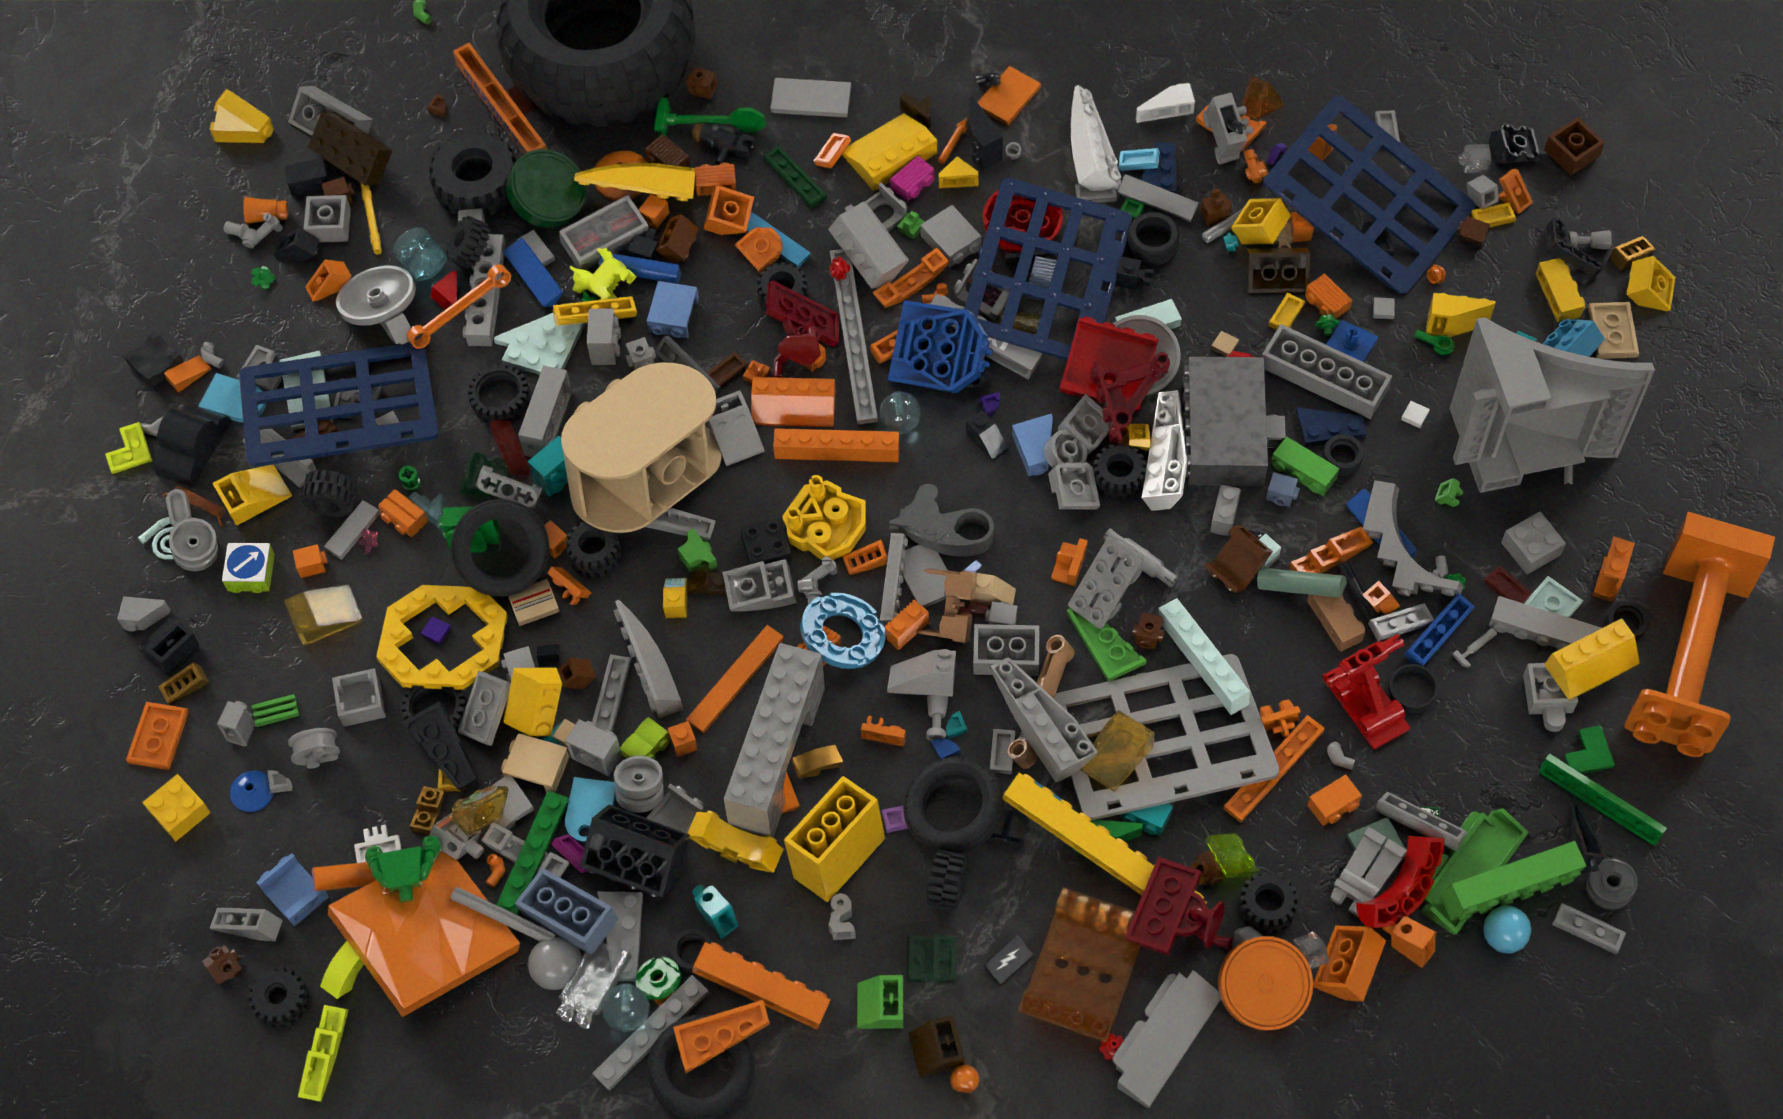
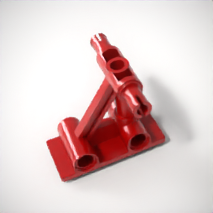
M1395 634L1384 642L1377 641L1357 651V653L1340 661L1338 667L1322 675L1324 683L1330 688L1374 750L1410 730V726L1404 719L1405 711L1402 705L1395 699L1393 701L1389 699L1379 685L1380 677L1373 667L1386 660L1391 652L1404 646L1403 639L1398 640L1400 638L1399 634Z

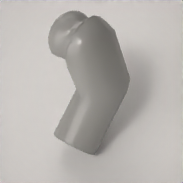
M204 342L203 347L200 349L203 361L220 369L224 360L214 355V345L212 343Z
M163 417L157 419L153 424L141 423L143 433L157 436Z
M1443 555L1437 556L1435 558L1437 568L1429 573L1438 578L1445 579L1449 573L1446 557Z

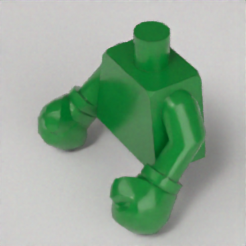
M426 836L423 839V849L418 846L383 853L379 846L373 845L366 850L365 861L372 871V876L382 887L388 888L390 892L399 891L400 902H410L414 900L412 888L423 886V881L428 878L434 861L441 853V844L437 837Z

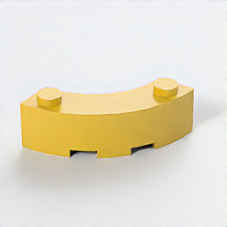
M712 811L697 812L687 834H690V838L706 849L710 847L715 851L721 852V857L736 863L739 860L749 864L750 868L774 873L784 850L777 844L775 838L770 836L761 837L740 830L721 820L719 815Z

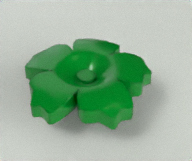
M262 266L261 269L259 267L252 269L251 275L253 277L251 278V284L254 287L260 284V288L264 290L269 289L270 284L275 280L274 274H269L270 270L267 266Z

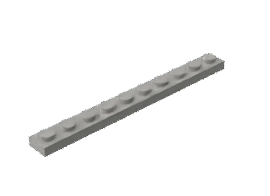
M843 249L830 251L831 264L834 258L842 257L846 264L850 265V271L846 274V278L837 281L834 277L857 425L878 422L852 261Z

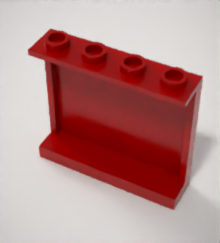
M1091 317L1079 318L1059 392L1079 398L1086 394L1094 402H1098L1096 397L1097 385L1096 383L1093 384L1090 378L1094 361H1099L1101 371L1105 369L1126 370L1150 363L1155 355L1159 339L1155 338V335L1150 333L1138 334L1135 333L1134 329L1127 327L1123 329L1116 328L1114 324L1109 322L1097 323ZM1109 379L1104 380L1107 384H1113ZM1143 380L1126 384V387L1121 388L1126 404ZM1141 403L1135 410V413H1139Z

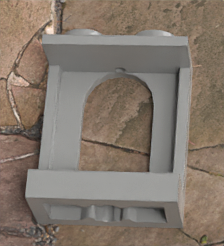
M882 183L879 184V192L865 201L872 211L881 205L892 207L894 210L893 216L882 223L888 232L899 225L907 214L905 202L901 199L899 200L889 187L886 188ZM851 204L847 206L845 212L853 208Z
M977 259L972 264H967L963 272L965 274L963 280H958L953 289L955 291L954 298L966 304L969 294L966 291V283L974 277ZM995 287L1002 291L995 305L991 307L981 302L979 312L997 321L1007 304L1010 291Z

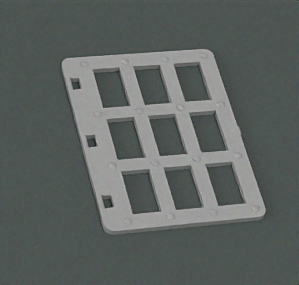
M1228 654L1223 655V657L1250 691L1249 705L1240 710L1244 722L1207 731H1199L1193 713L1223 707L1224 705L1215 694L1188 700L1182 681L1201 677L1191 663L1148 673H1139L1135 676L1055 694L1054 699L1066 711L1067 707L1111 698L1117 716L1080 724V727L1087 737L1122 730L1128 748L1097 755L1075 774L1071 775L1082 813L1090 817L1091 820H1097L1271 780L1278 776V763L1240 660L1236 655ZM1169 685L1175 703L1130 713L1124 694ZM1180 716L1185 736L1141 745L1135 726ZM1250 736L1256 755L1211 765L1205 745ZM1191 749L1197 768L1152 778L1146 759ZM1133 763L1139 782L1093 792L1087 772ZM1253 772L1254 777L1242 779L1241 774ZM1187 788L1188 792L1175 795V789ZM1120 803L1121 807L1108 810L1107 805Z

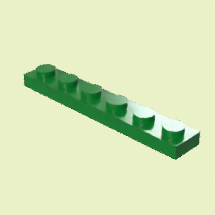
M1551 754L1546 757L1538 771L1541 775L1653 846H1656L1667 829L1659 822Z
M547 791L496 904L497 906L516 915L519 914L520 911L515 902L535 878L569 803L568 797Z

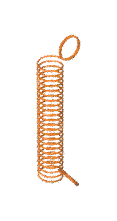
M195 494L196 496L193 497L192 501L191 499L189 500V503L195 506L200 501L205 502V504L211 503V501ZM217 504L214 507L213 505H208L207 512L208 510L209 513L211 511V514L213 512V515L218 517L219 524L222 527L221 521L219 519L221 517H219L216 514H218L219 512L217 510L221 511L222 509L223 512V507L221 508V506L219 507V505L217 506Z

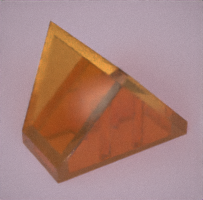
M1251 76L1241 106L1246 107L1247 112L1242 115L1257 120L1284 107L1285 104L1270 82Z

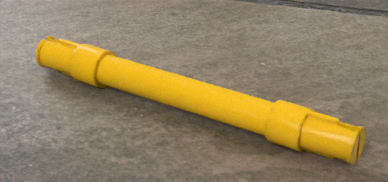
M360 183L373 252L380 254L382 253L381 239L378 234L372 194L369 185Z

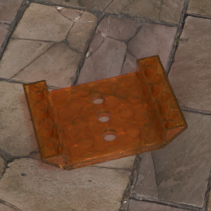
M1063 887L1055 907L1054 918L1028 989L1024 992L1018 1012L1106 1043L1112 1031L1141 947L1125 941L1124 938L1135 911ZM1063 958L1067 960L1068 966L1059 968L1055 964L1056 960ZM1080 966H1086L1089 968L1090 973L1082 976L1078 974L1077 969ZM1107 973L1111 976L1112 980L1109 983H1102L1099 980V976Z

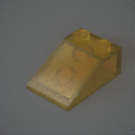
M348 585L306 591L284 600L303 646L364 621Z
M1118 710L1105 724L1093 743L1098 754L1080 770L1115 792L1154 747V732Z

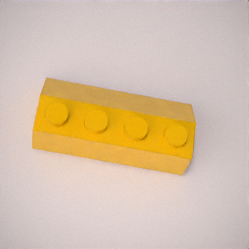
M1620 619L1552 653L1544 666L1568 700H1571L1638 666L1640 661L1635 636L1624 620Z

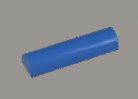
M612 254L613 258L621 261L627 269L631 270L639 278L674 284L679 283L681 271L677 264ZM600 256L599 267L604 262L602 256Z
M1457 594L1406 651L1405 657L1408 662L1424 666L1475 606L1461 594Z

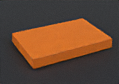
M1011 66L1000 76L1001 84L997 87L991 86L977 102L987 115L1007 126L1041 88V83Z
M146 702L126 758L127 763L170 770L189 710L182 707Z

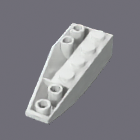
M1077 85L1075 86L1072 103L1071 144L1078 183L1090 191L1111 190V188L1119 189L1121 175L1118 171V161L1094 104L1092 94L1089 90Z
M1178 390L1158 393L1142 499L1151 511L1171 509L1183 495L1187 469V450Z

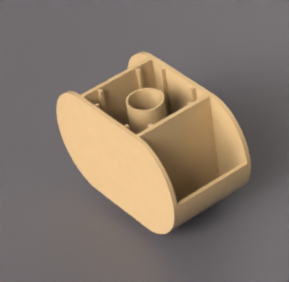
M678 363L649 364L634 370L622 380L616 379L612 381L603 394L592 402H584L577 407L574 415L569 418L564 426L561 443L572 506L583 521L595 528L608 532L625 533L639 530L662 515L717 471L721 463L722 454L710 429L705 425L716 409V395L712 384L703 374L689 366Z

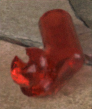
M970 602L964 605V607H960L958 612L986 615L989 605Z

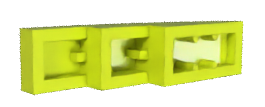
M324 1005L319 1028H316L312 1049L307 1054L298 1097L322 1101L338 1053L349 1009Z

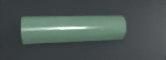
M1261 568L1257 577L1258 589L1339 598L1347 584L1346 577L1341 575Z

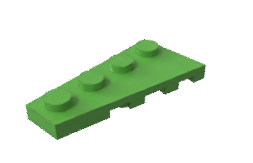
M1072 608L1067 609L1066 614L1108 682L1146 664V659L1142 655L1139 656L1134 651V648L1128 642L1126 643L1113 627L1111 628L1106 623L1104 628L1099 629Z

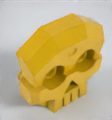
M819 475L812 476L809 479V484L803 486L782 516L787 529L789 543L801 551L809 550L820 560L826 556L834 560L851 553L866 531L865 500L843 493L841 487L827 480L823 481Z

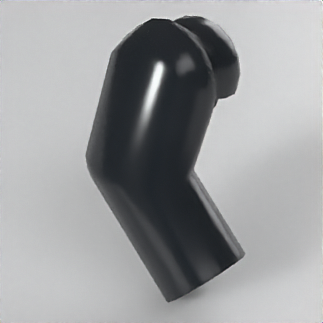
M988 72L976 76L978 85L991 82V86L997 87L1001 84V77L998 73Z

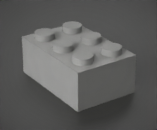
M974 624L973 675H993L990 666L1009 657L1028 676H1038L1039 626Z

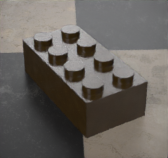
M336 113L320 114L307 147L363 185H379L393 151Z

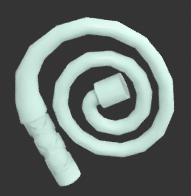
M169 517L156 521L151 528L138 537V540L144 544L151 536L157 533L152 542L153 552L157 557L165 560L173 559L172 555L160 553L157 549V542L163 534L171 532L174 528H164L171 524ZM167 535L160 541V546L164 552L172 553L171 549L165 546V542L169 540L170 536Z

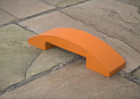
M938 248L921 258V264L891 284L888 281L874 291L873 295L886 308L900 303L920 291L949 264V260Z

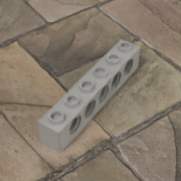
M488 234L490 237L486 242L488 243L487 248H484L485 252L480 256L479 262L476 261V265L472 267L474 270V275L470 276V286L472 289L488 278L487 272L491 267L497 264L504 265L506 244L503 235ZM502 273L498 274L495 280L501 278ZM492 288L472 303L469 309L465 310L467 324L463 326V338H466L468 346L493 345L500 288Z

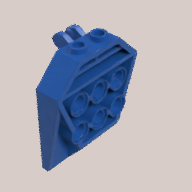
M904 300L888 381L958 393L978 379L985 367H989L990 363L984 360V355H992V350L989 349L988 335L975 315L969 310ZM932 320L933 326L931 329L927 330L926 324L928 321ZM955 324L956 331L950 334L949 328ZM928 340L929 346L926 350H923L922 344ZM948 345H952V351L946 354L945 348ZM924 360V368L918 370V363ZM947 365L948 371L942 375L941 368Z

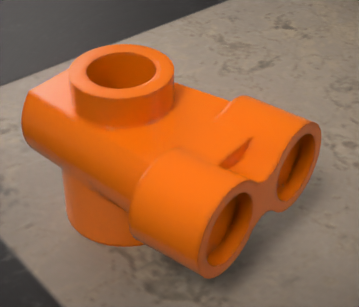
M1253 149L1246 150L1244 157L1248 168L1245 169L1248 180L1252 179L1254 184L1263 181L1262 177L1268 174L1264 160L1259 162L1258 156Z

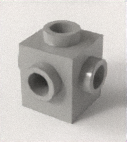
M645 337L626 343L628 355L625 357L629 367L633 366L634 370L640 367L654 364L653 359L656 358L653 347L649 348Z

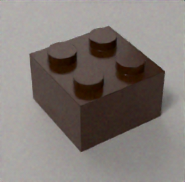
M1576 117L1548 136L1544 151L1567 173L1573 175L1600 157L1605 142L1579 117Z

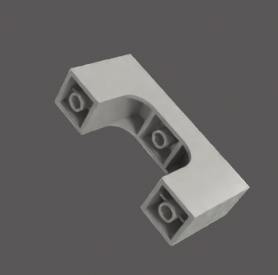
M779 643L724 796L728 824L757 836H770L774 838L785 804L784 780L802 724L813 725L825 690L821 653Z

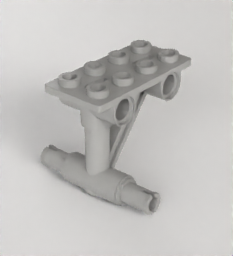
M1111 528L1105 533L1107 536H1103V540H1105L1103 546L1068 603L1070 608L1099 629L1104 628L1107 621L1118 613L1122 605L1119 602L1129 584L1134 583L1142 571L1150 577L1159 578L1169 587H1172L1176 583L1174 580L1178 579L1177 575L1165 568L1163 562L1130 538L1124 539Z

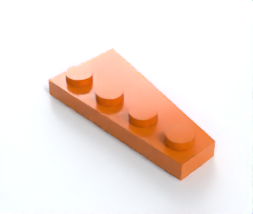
M763 1000L673 1027L685 1072L688 1073L768 1026L770 1023Z

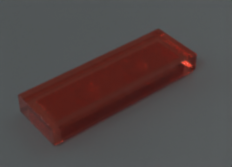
M492 420L489 426L510 474H528L530 471L528 462L510 421Z

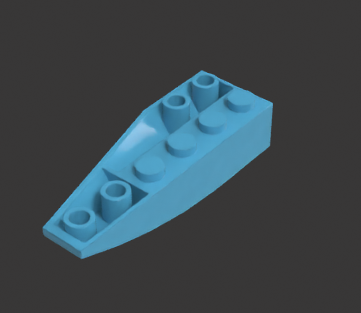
M1565 319L1546 338L1543 345L1590 357L1605 338L1594 321Z

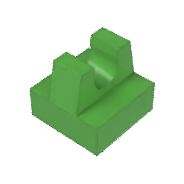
M911 211L899 223L897 231L915 239L921 231L920 225L925 221L921 220L917 213Z
M1453 478L1441 483L1435 501L1440 505L1444 503L1452 507L1459 505L1460 501L1455 496L1458 497L1463 494V490L1459 487L1460 482Z

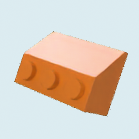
M1335 926L1313 982V987L1344 1000L1364 1001L1386 940L1371 927Z

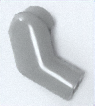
M1338 742L1330 743L1327 747V753L1331 762L1334 765L1352 770L1355 760L1343 755L1341 745Z

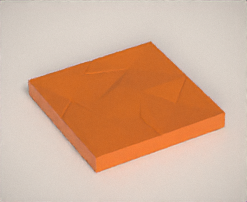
M443 851L434 861L428 878L423 881V886L412 888L413 901L400 902L399 891L390 892L388 888L382 887L375 880L328 905L329 917L402 1017L519 951L520 942L507 925L451 899L452 891L455 887H459L488 901L459 862Z

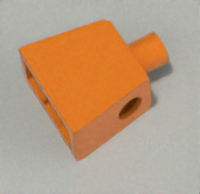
M1406 916L1399 923L1395 922L1393 925L1382 928L1391 934L1392 947L1421 968L1424 967L1435 952L1436 932Z

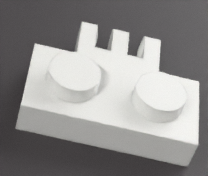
M386 824L381 825L382 834H379L377 826L372 827L373 836H370L369 829H364L365 842L354 845L357 863L366 862V850L373 845L379 846L383 853L402 850L399 835L388 837Z

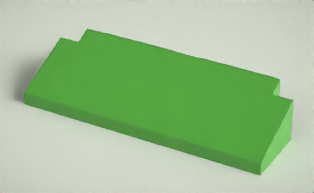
M1504 808L1493 810L1488 816L1484 812H1471L1460 827L1467 831L1462 846L1458 851L1448 847L1449 854H1443L1440 866L1436 867L1432 878L1435 882L1423 901L1425 905L1419 912L1453 935L1458 933L1466 920L1460 922L1458 918L1451 921L1440 895L1452 883L1506 865L1529 833Z

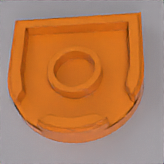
M769 227L754 228L735 244L759 273L779 258L783 248L779 234Z

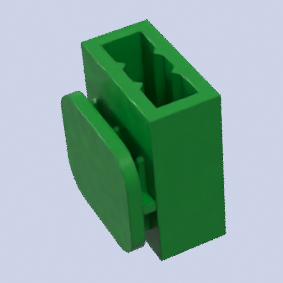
M474 506L443 508V516H439L440 529L443 528V537L447 539L450 550L452 535L457 523ZM498 519L486 522L475 532L470 546L471 553L485 551L488 544H500V523Z

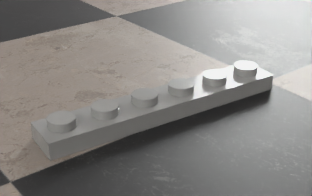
M692 975L592 1074L610 1091L651 1051L659 1035L668 1026L684 1018L709 991Z

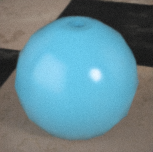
M1500 906L1487 915L1483 926L1484 937L1488 944L1498 952L1514 953L1523 949L1529 942L1531 935L1530 921L1526 914L1518 908Z

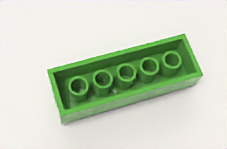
M1573 841L1452 883L1440 897L1450 920L1453 921L1459 918L1461 922L1471 918L1472 914L1478 911L1480 914L1487 913L1493 910V906L1498 904L1500 906H1507L1513 903V899L1518 897L1521 900L1527 899L1534 895L1533 892L1538 890L1541 893L1547 892L1554 888L1553 885L1561 883V886L1567 885L1574 881L1573 878L1581 875L1580 871L1586 867V864L1576 842Z

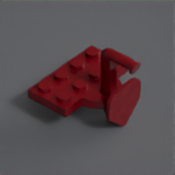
M773 280L768 284L766 314L783 322L784 330L788 335L778 345L779 354L775 357L773 366V378H784L782 367L788 359L801 365H810L821 355L818 344L819 340L832 347L838 344L840 314Z
M1158 857L1124 937L1125 941L1168 956L1177 935L1185 937L1196 935L1198 939L1204 941L1206 948H1210L1212 944L1226 948L1228 951L1233 948L1232 937L1226 938L1216 935L1224 916V902L1219 901L1211 910L1207 908L1203 898L1195 893L1202 876L1201 871Z

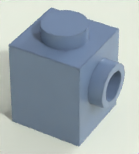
M1273 472L1266 500L1280 506L1286 505L1290 507L1292 499L1297 500L1300 488L1296 487L1298 479Z

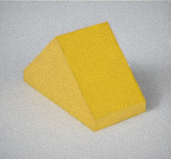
M956 157L939 173V188L978 186V171L959 157Z

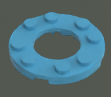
M830 593L829 596L815 598L806 607L800 623L801 635L809 650L821 653L822 661L842 669L860 668L870 664L880 654L886 637L884 624L876 616L877 612L862 599L845 593ZM841 615L848 617L860 627L862 641L851 648H846L845 646L844 648L838 647L827 639V635L822 629L823 622L831 616Z

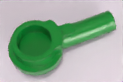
M1417 330L1414 337L1434 345V350L1440 355H1448L1454 350V342L1449 336H1431L1420 330Z

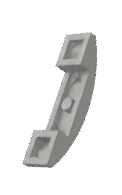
M494 822L481 840L485 845L514 863L525 842L514 836L508 829ZM552 852L546 853L538 872L543 868L561 878L570 862Z

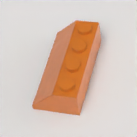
M753 377L751 416L754 424L834 427L835 379Z

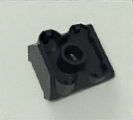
M1504 124L1498 131L1491 132L1489 141H1491L1495 163L1541 160L1533 128L1521 126L1519 129H1515L1510 124Z

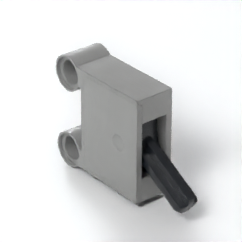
M1232 92L1213 97L1207 110L1203 111L1205 126L1212 128L1218 146L1215 147V156L1219 164L1238 160L1239 154L1247 142L1246 135L1253 133L1252 126H1248V119H1240L1239 116L1247 112L1246 107H1236Z

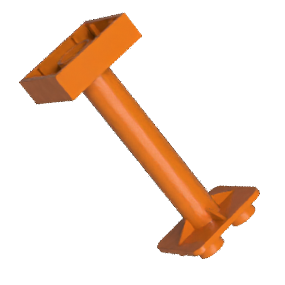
M1687 513L1668 551L1663 574L1693 582L1694 584L1666 694L1651 689L1642 690L1625 721V728L1632 731L1633 736L1637 740L1650 744L1658 743L1660 740L1675 744L1679 752L1691 757H1700L1704 753H1711L1727 728L1731 716L1727 712L1701 705L1699 702L1726 592L1748 599L1770 560L1775 536L1695 513Z

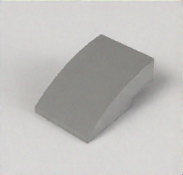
M786 559L769 564H764L761 561L722 572L731 611L765 610L797 603L790 568Z

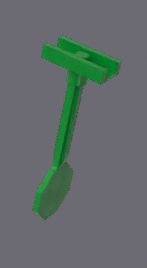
M661 98L658 104L654 130L658 131V138L661 134L666 136L668 125L707 123L731 124L743 132H758L766 126V120L763 113L753 108H737L730 116L676 115L675 113H670L671 109L668 99Z

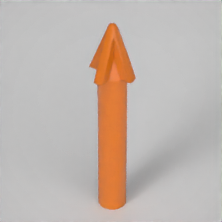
M965 118L956 125L955 132L938 158L940 164H945L961 135L966 133L968 118Z

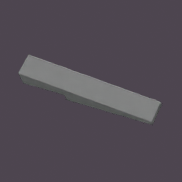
M669 508L645 527L687 536L689 530L694 528L701 539L710 541L716 521Z

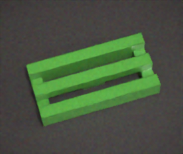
M294 694L252 705L254 721L257 727L299 716ZM292 708H293L292 711L280 713L281 711H284V710H288V709H292ZM269 714H277V715H273V716H269V717H265V718H261V719H260V717H262V716H266V715H269Z

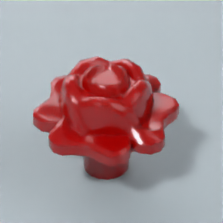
M842 257L832 260V264L829 267L832 277L840 281L845 279L846 274L850 271V265L846 264Z
M1110 1034L1108 1038L1101 1040L1102 1046H1100L1099 1050L1104 1054L1106 1060L1111 1058L1113 1060L1114 1055L1123 1043L1122 1036L1118 1035L1116 1037L1114 1034Z

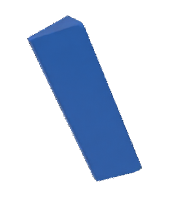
M520 238L508 247L504 254L542 306L553 307L563 294V291L524 238Z
M1366 489L1360 491L1345 504L1362 526L1364 525L1371 494ZM1399 529V534L1406 550L1414 558L1417 549ZM1382 537L1381 539H1374L1379 546L1381 544Z

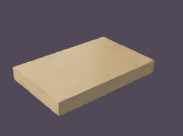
M1630 302L1589 303L1590 321L1595 322L1605 338L1595 350L1596 358L1638 357L1639 350Z

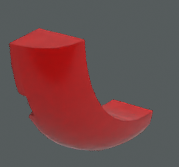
M1408 837L1405 860L1392 885L1375 899L1356 903L1358 916L1364 925L1371 928L1393 925L1404 916L1408 917L1421 905L1435 882L1432 878L1436 867L1441 864L1444 838Z

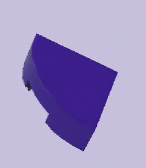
M1283 143L1276 144L1266 162L1270 165L1277 163V158L1280 154L1284 155L1288 146Z
M999 392L980 397L982 409L988 416L993 415L999 408Z

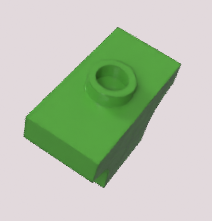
M694 528L687 532V542L678 548L679 557L688 571L692 572L705 565H709L710 572L718 569L716 558L711 553L713 550L707 541L703 542Z

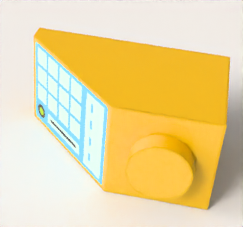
M666 578L663 587L665 618H687V578Z

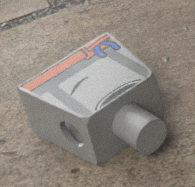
M459 809L436 823L429 836L437 837L441 844V851L454 859H459L466 853L477 859L484 851V848L477 843L481 830Z

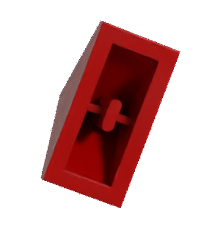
M457 271L450 272L432 286L430 297L444 310L457 301Z

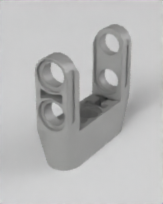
M483 465L475 485L477 488L502 499L513 500L531 508L536 507L543 488L542 486L533 483L531 487L492 472L493 468ZM489 478H491V482L497 484L498 480L501 481L500 485L498 486V491L494 490L496 485L490 484L487 487ZM510 484L513 486L514 492L509 495L505 494L502 491V486ZM518 487H519V488H522V489L520 490V493H522V494H526L527 492H529V495H528V498H527L526 501H525V497H524L523 495H520V494L518 495V499L515 498V495H516V493H517V491H518Z

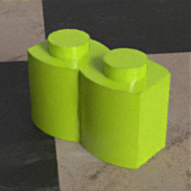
M648 717L620 747L621 754L626 758L646 756L655 759L654 755L660 750L663 751L670 742L669 732Z

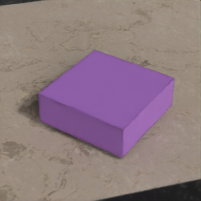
M903 805L881 810L887 833L908 828L905 822Z

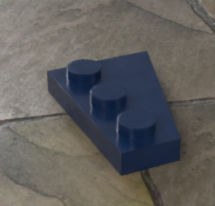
M1155 143L1154 148H1158L1160 151L1158 168L1145 169L1141 180L1176 194L1175 143Z
M1296 407V415L1305 447L1326 444L1331 437L1342 434L1353 436L1356 439L1366 438L1367 432L1362 416Z

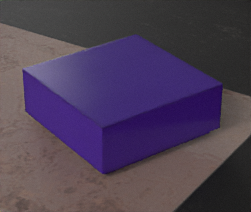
M431 617L422 630L421 636L440 645L450 631L451 626L435 617Z

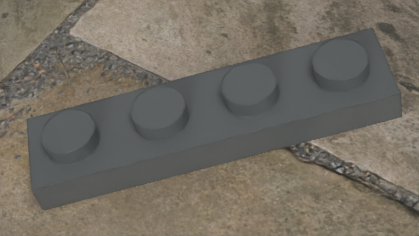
M669 336L663 337L655 353L666 363L686 365L703 374L712 384L716 395L721 387Z

